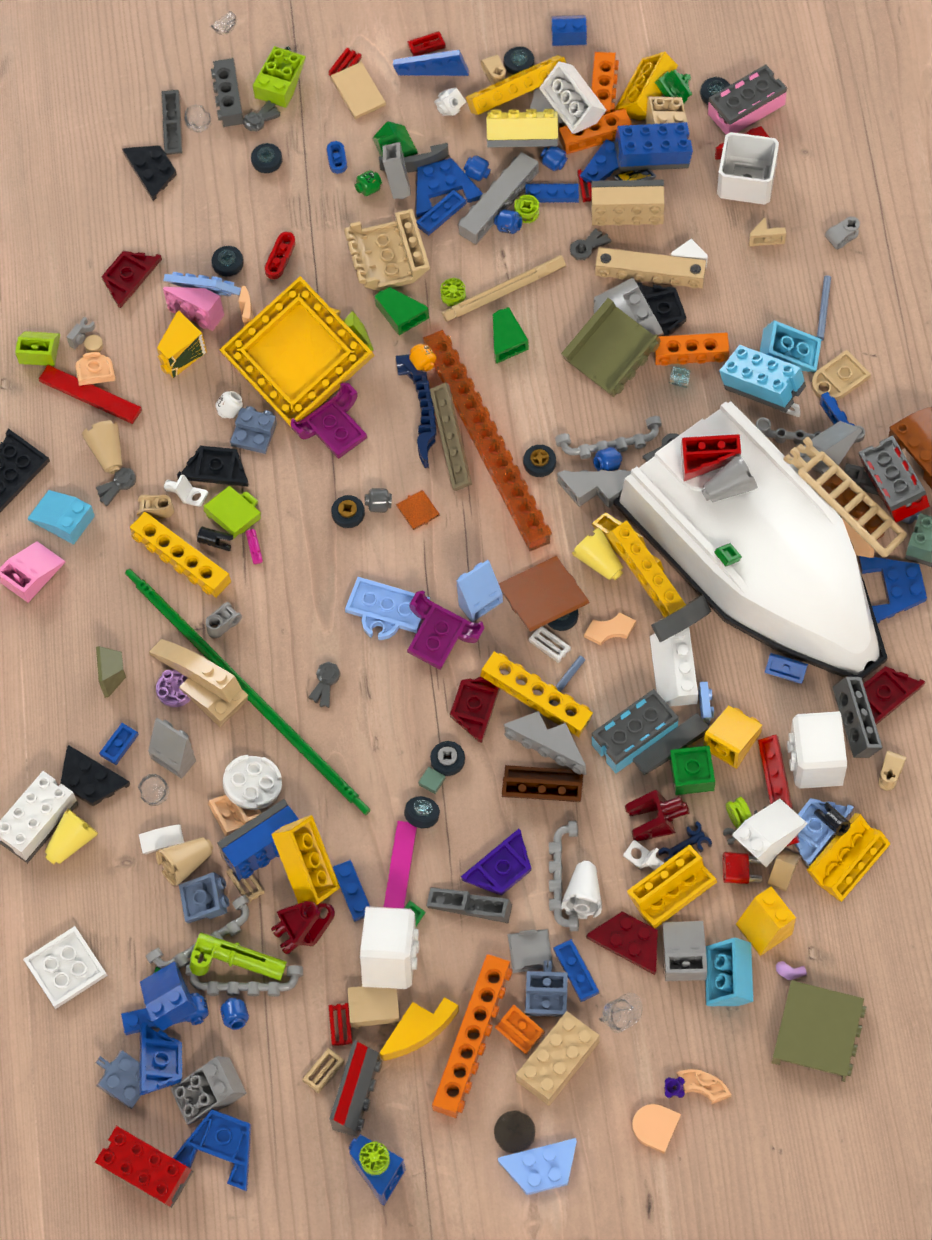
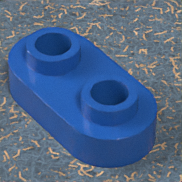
M339 141L330 142L327 146L330 170L335 174H341L347 169L344 145Z

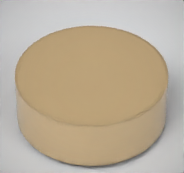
M90 335L84 341L88 352H100L103 348L102 339L98 335Z

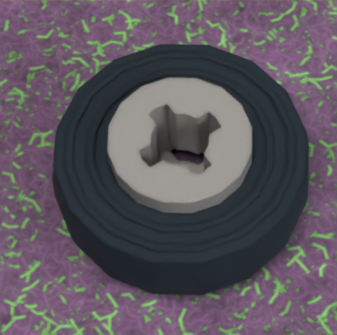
M452 741L440 742L433 748L430 755L433 769L445 776H452L460 772L466 760L464 750L460 745Z

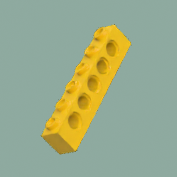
M556 55L466 96L465 98L471 113L479 115L540 87L559 61L566 63L565 58Z
M144 512L130 526L131 537L137 543L142 542L149 552L158 554L164 563H170L176 572L186 575L192 584L201 586V589L207 595L211 594L217 598L231 583L229 573L148 513ZM206 575H211L209 578H203Z
M627 520L606 534L664 617L669 616L686 605Z
M494 651L481 670L480 676L535 711H539L540 714L558 725L566 723L570 733L578 738L592 718L593 712H591L589 707L584 704H578L570 695L562 694L554 685L541 681L538 675L525 671L522 665L514 664L502 653L498 654ZM507 670L509 674L503 675L500 671ZM523 680L526 684L519 685L516 681ZM539 690L542 695H535L533 691ZM555 700L559 705L553 706L549 701ZM566 711H573L575 715L569 716L566 714Z

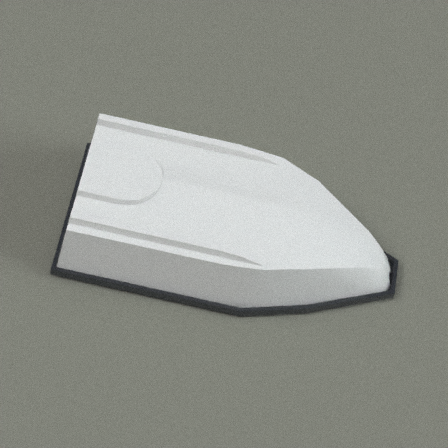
M731 401L729 403L724 402L718 411L705 420L702 418L655 453L653 458L638 468L636 466L631 470V474L624 480L621 496L615 499L613 504L698 595H704L708 605L725 623L780 653L844 678L861 677L863 680L887 661L888 657L866 585L861 576L856 554L842 518L798 475V469L793 464L783 460L785 456ZM740 434L741 457L748 466L749 472L754 477L758 488L719 501H707L702 493V490H704L703 485L723 467L684 481L681 440L684 437ZM731 543L742 558L739 562L725 567L714 552L716 548Z

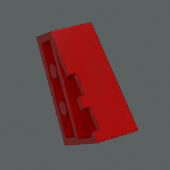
M740 434L682 438L683 480L687 481L721 468L735 456H741Z

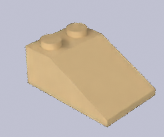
M189 678L179 686V689L219 727L227 722L248 701V694L241 690L228 703Z

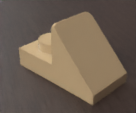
M764 218L750 233L749 246L785 244L786 228L774 227L767 229L766 218Z

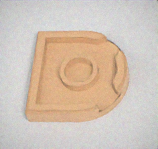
M99 352L86 353L76 362L79 386L115 381L111 359L101 355Z
M657 1104L643 1106L633 1118L634 1134L642 1144L665 1154L681 1114Z

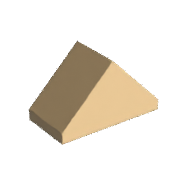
M783 849L775 860L768 885L787 891L801 855Z

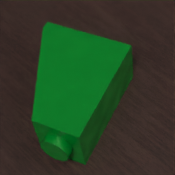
M391 287L379 291L374 296L376 307L399 336L429 319V309L426 305Z
M509 307L496 311L493 314L494 360L497 364L529 350V340Z

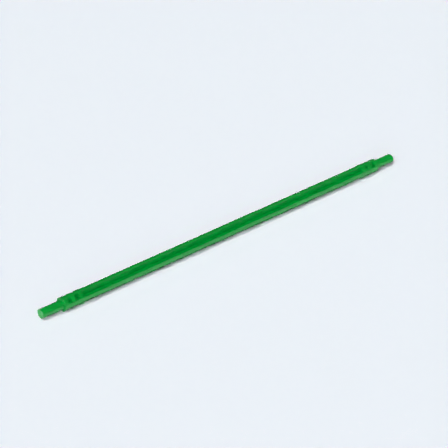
M131 569L125 572V575L136 585V588L209 661L236 677L242 690L248 694V701L350 803H353L364 815L371 811L359 798V795L144 579L141 580Z

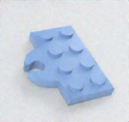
M173 272L172 275L165 274L163 280L180 287L206 288L221 296L240 295L241 288L234 286V282L226 280L222 282V278L215 276L209 279L208 276L198 275L197 278L193 274L186 273L183 276L182 273Z
M357 577L345 607V612L362 617L364 632L370 638H372V630L376 626L383 628L378 633V640H385L395 635L399 628L417 633L422 623V619L417 617L409 607L416 593Z

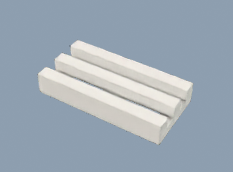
M543 626L538 628L529 638L530 643L557 663L571 650L569 645ZM541 632L542 634H544L546 637H548L549 639H551V640H552L553 642H555L557 645H559L560 647H562L563 650H560L558 647H556V646H555L553 643H551L549 640L545 639V638H544L543 636H541L539 633Z

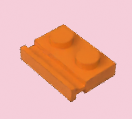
M515 1005L509 1009L499 1024L495 1026L501 1034L526 1055L545 1033L541 1027Z

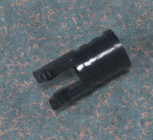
M203 526L200 528L197 536L198 543L231 551V545L220 542V539L230 541L233 540V535L211 530Z
M828 802L824 804V808L828 812L827 814H824L819 809L814 811V814L838 836L844 835L849 830L850 822Z

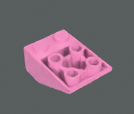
M163 288L168 310L174 314L180 311L189 321L197 323L203 329L207 328L213 331L224 317L220 296L206 288Z
M36 541L9 558L0 567V583L29 603L64 565L65 561Z

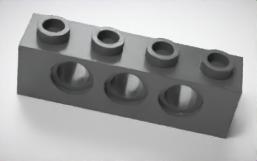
M234 58L213 61L214 68L211 69L212 79H216V82H213L214 93L218 92V96H215L216 106H220V110H217L218 120H222L223 127L243 124V114Z
M845 677L832 688L853 758H870L883 747L862 678Z

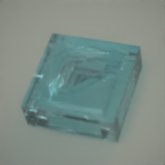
M673 366L669 383L687 388L691 370Z

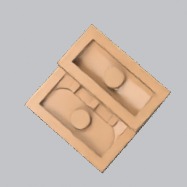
M242 286L239 306L243 324L246 326L254 317L246 286Z
M226 794L209 800L208 803L225 836H228L261 814L260 809L249 810L235 805Z

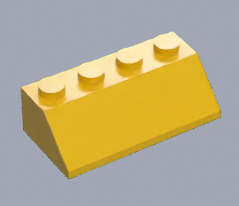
M666 52L642 58L617 103L615 111L626 109L629 118L638 121L646 119L648 97L662 96V92L655 84V81L667 71L676 70L678 65Z
M312 815L284 825L271 834L298 904L312 901L318 905L340 889Z

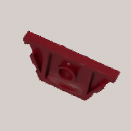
M123 251L101 276L119 308H122L161 262V255L146 256L145 253Z
M887 666L867 680L863 685L875 724L877 725L925 686V681L910 678L908 674L896 672Z
M482 677L464 679L460 682L450 717L480 743L483 742L500 688Z
M622 911L586 935V939L649 973L656 974L657 929Z

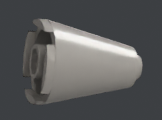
M737 455L703 485L704 490H702V493L707 501L715 502L753 491L758 486L743 458Z

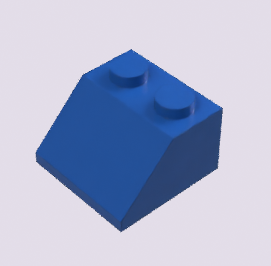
M586 15L551 16L552 46L587 45Z

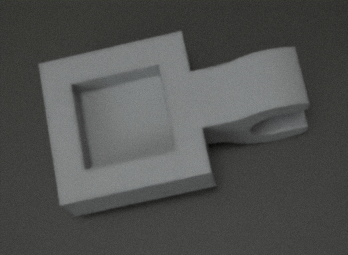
M84 317L80 324L75 325L67 335L71 348L76 349L84 342L85 333L95 329L93 321L90 325H86L88 320Z

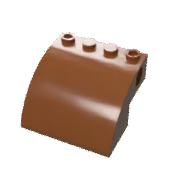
M927 407L910 414L890 426L888 437L893 435L901 450L905 448L924 470L923 480L932 489V407Z

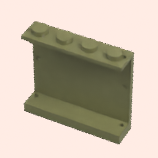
M607 298L561 354L567 362L614 397L622 392L628 380L633 379L640 365L643 366L647 362L651 352H655L658 349L661 340L657 334L654 336L617 308L611 299Z
M791 980L772 1063L780 1065L781 1061L828 1072L843 1076L842 1081L845 1082L846 1077L851 1076L853 1064H850L851 1056L855 1057L858 1047L857 1044H854L855 1037H860L862 1025H859L860 1017L864 1018L867 1006H863L864 998Z

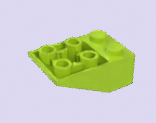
M274 46L253 84L255 98L266 102L270 101L275 105L287 108L297 86L306 56Z

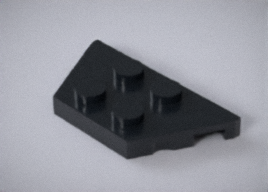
M161 146L122 149L123 154L152 201L156 200L160 190H164L168 186L169 181H172L177 175Z
M640 282L637 283L664 333L662 336H669L686 322L687 317L676 288L662 287L654 284L653 287L644 286Z
M200 445L195 455L187 461V466L182 472L179 471L177 474L178 479L181 475H185L188 481L249 486L237 449Z
M70 745L67 746L60 784L70 789L78 798L95 806L104 798L113 796L114 792L130 786V782Z

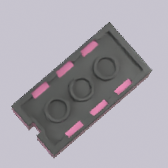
M764 65L709 97L708 115L726 135L730 132L738 133L784 106L787 87L779 78L775 80L774 72L767 65Z

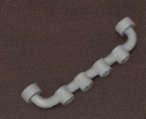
M652 416L646 419L647 428L651 429L649 434H636L630 438L620 437L614 441H600L594 445L584 444L578 448H570L568 446L571 443L569 434H560L555 437L556 445L561 447L566 454L571 456L580 455L581 459H588L591 457V452H597L609 447L616 448L619 452L626 451L628 449L627 445L634 444L637 449L646 446L645 442L653 440L658 435L659 427L662 423L659 416Z
M764 417L759 418L756 422V427L766 437L775 438L777 443H784L786 439L794 440L795 444L799 445L804 443L803 440L807 436L813 439L822 433L817 431L814 434H809L803 430L787 432L783 428H779L776 431L770 430L771 422ZM855 426L862 431L854 443L861 442L864 439L865 430L861 426Z
M569 821L568 825L557 829L553 842H549V854H554V861H549V872L554 873V880H549V891L554 892V899H549V909L554 911L555 920L559 925L569 927L570 931H579L578 915H569V919H564L562 916L561 838L565 833H569V837H578L577 821Z
M242 895L232 902L236 910L241 909V916L229 922L220 930L213 932L210 936L224 940L222 937L228 933L232 937L241 931L240 926L249 917L247 904L250 901L246 895ZM195 944L169 961L161 959L163 953L160 948L151 951L145 957L150 964L154 962L159 968H164L175 961L179 969L190 963L188 958L191 957Z
M186 965V975L190 976V982L196 989L207 991L209 996H218L219 991H227L229 996H239V991H247L248 996H259L260 991H268V996L276 997L280 996V991H289L296 986L299 977L303 976V967L288 966L287 976L291 978L287 983L200 982L198 976L190 971L189 965Z

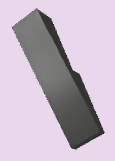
M179 90L161 91L164 152L166 155L181 154Z
M696 713L634 757L632 761L646 775L670 760V750L683 749L704 737L709 726Z
M430 888L426 905L427 908L503 923H509L512 903L506 898L470 895L468 891Z

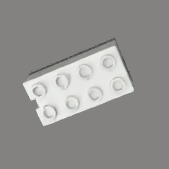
M42 771L0 820V844L28 864L55 832L64 812L67 809L73 811L78 805L74 793L63 784L58 786L53 777Z

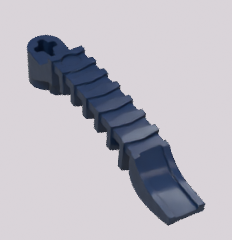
M410 354L396 355L398 376L407 375L414 382L416 392L418 393L421 408V425L418 426L419 436L417 438L418 453L424 468H429L428 452L431 446L436 443L435 436H437L427 372L419 371L414 367L409 359Z

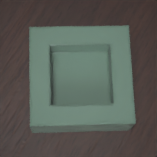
M428 767L418 784L436 794L446 777Z

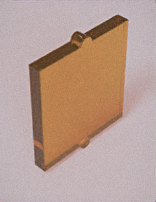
M423 490L412 496L409 495L407 499L396 504L413 530L424 524L427 525L429 521L440 516Z

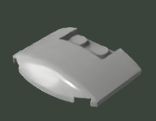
M634 278L594 297V314L606 299L609 298L615 303L617 308L654 336L655 334L658 336L664 334Z

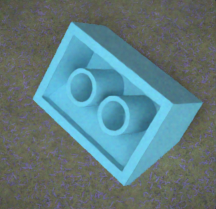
M734 937L706 946V1005L741 1006L753 1002L751 943Z

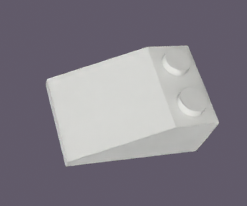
M778 799L745 820L732 836L767 867L808 823L781 799Z

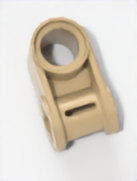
M498 55L481 60L483 72L488 77L491 85L506 79V70Z
M141 495L138 497V502L140 503L139 510L137 511L138 517L146 512L153 518H169L174 513L172 501L167 495Z
M887 751L878 781L881 789L890 791L895 788L906 756Z

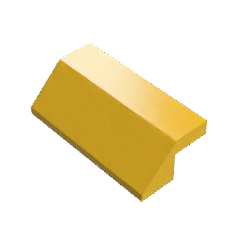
M855 813L850 818L849 822L851 825L849 830L842 836L836 835L807 869V872L816 884L841 902L890 845L882 831L871 828L859 813Z
M689 844L627 890V894L641 916L651 927L656 929L716 884L717 880L703 865L702 857Z

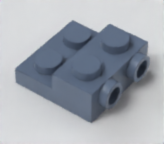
M247 406L246 409L241 408L235 422L236 428L230 441L231 446L266 454L277 425L276 416L267 410L263 413L257 412L251 406Z
M212 872L179 884L185 922L192 923L206 917L212 919L228 913L227 907L230 906L228 897L224 895L226 881L223 877Z

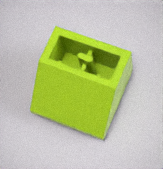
M24 331L18 337L15 350L19 364L55 366L60 333Z

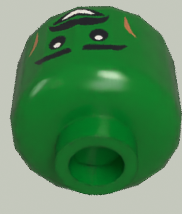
M369 170L356 177L355 188L359 194L362 193L367 197L378 192L381 188L382 180L377 172Z

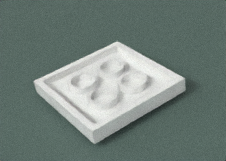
M75 926L23 959L55 1009L107 976L105 970Z

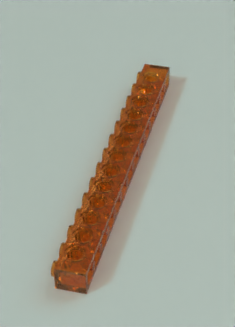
M440 330L423 337V345H428L436 355L434 368L441 382L449 384L454 407L529 551L550 544L551 529L549 525L544 524V516L541 510H537L535 507V498L533 495H529L526 481L521 480L518 466L513 465L512 455L509 450L506 451L503 437L501 435L498 436L495 422L490 421L489 411L486 406L483 407L480 393L475 392L472 378L467 377V369L464 363H460L457 350H453L450 336H446L444 331Z

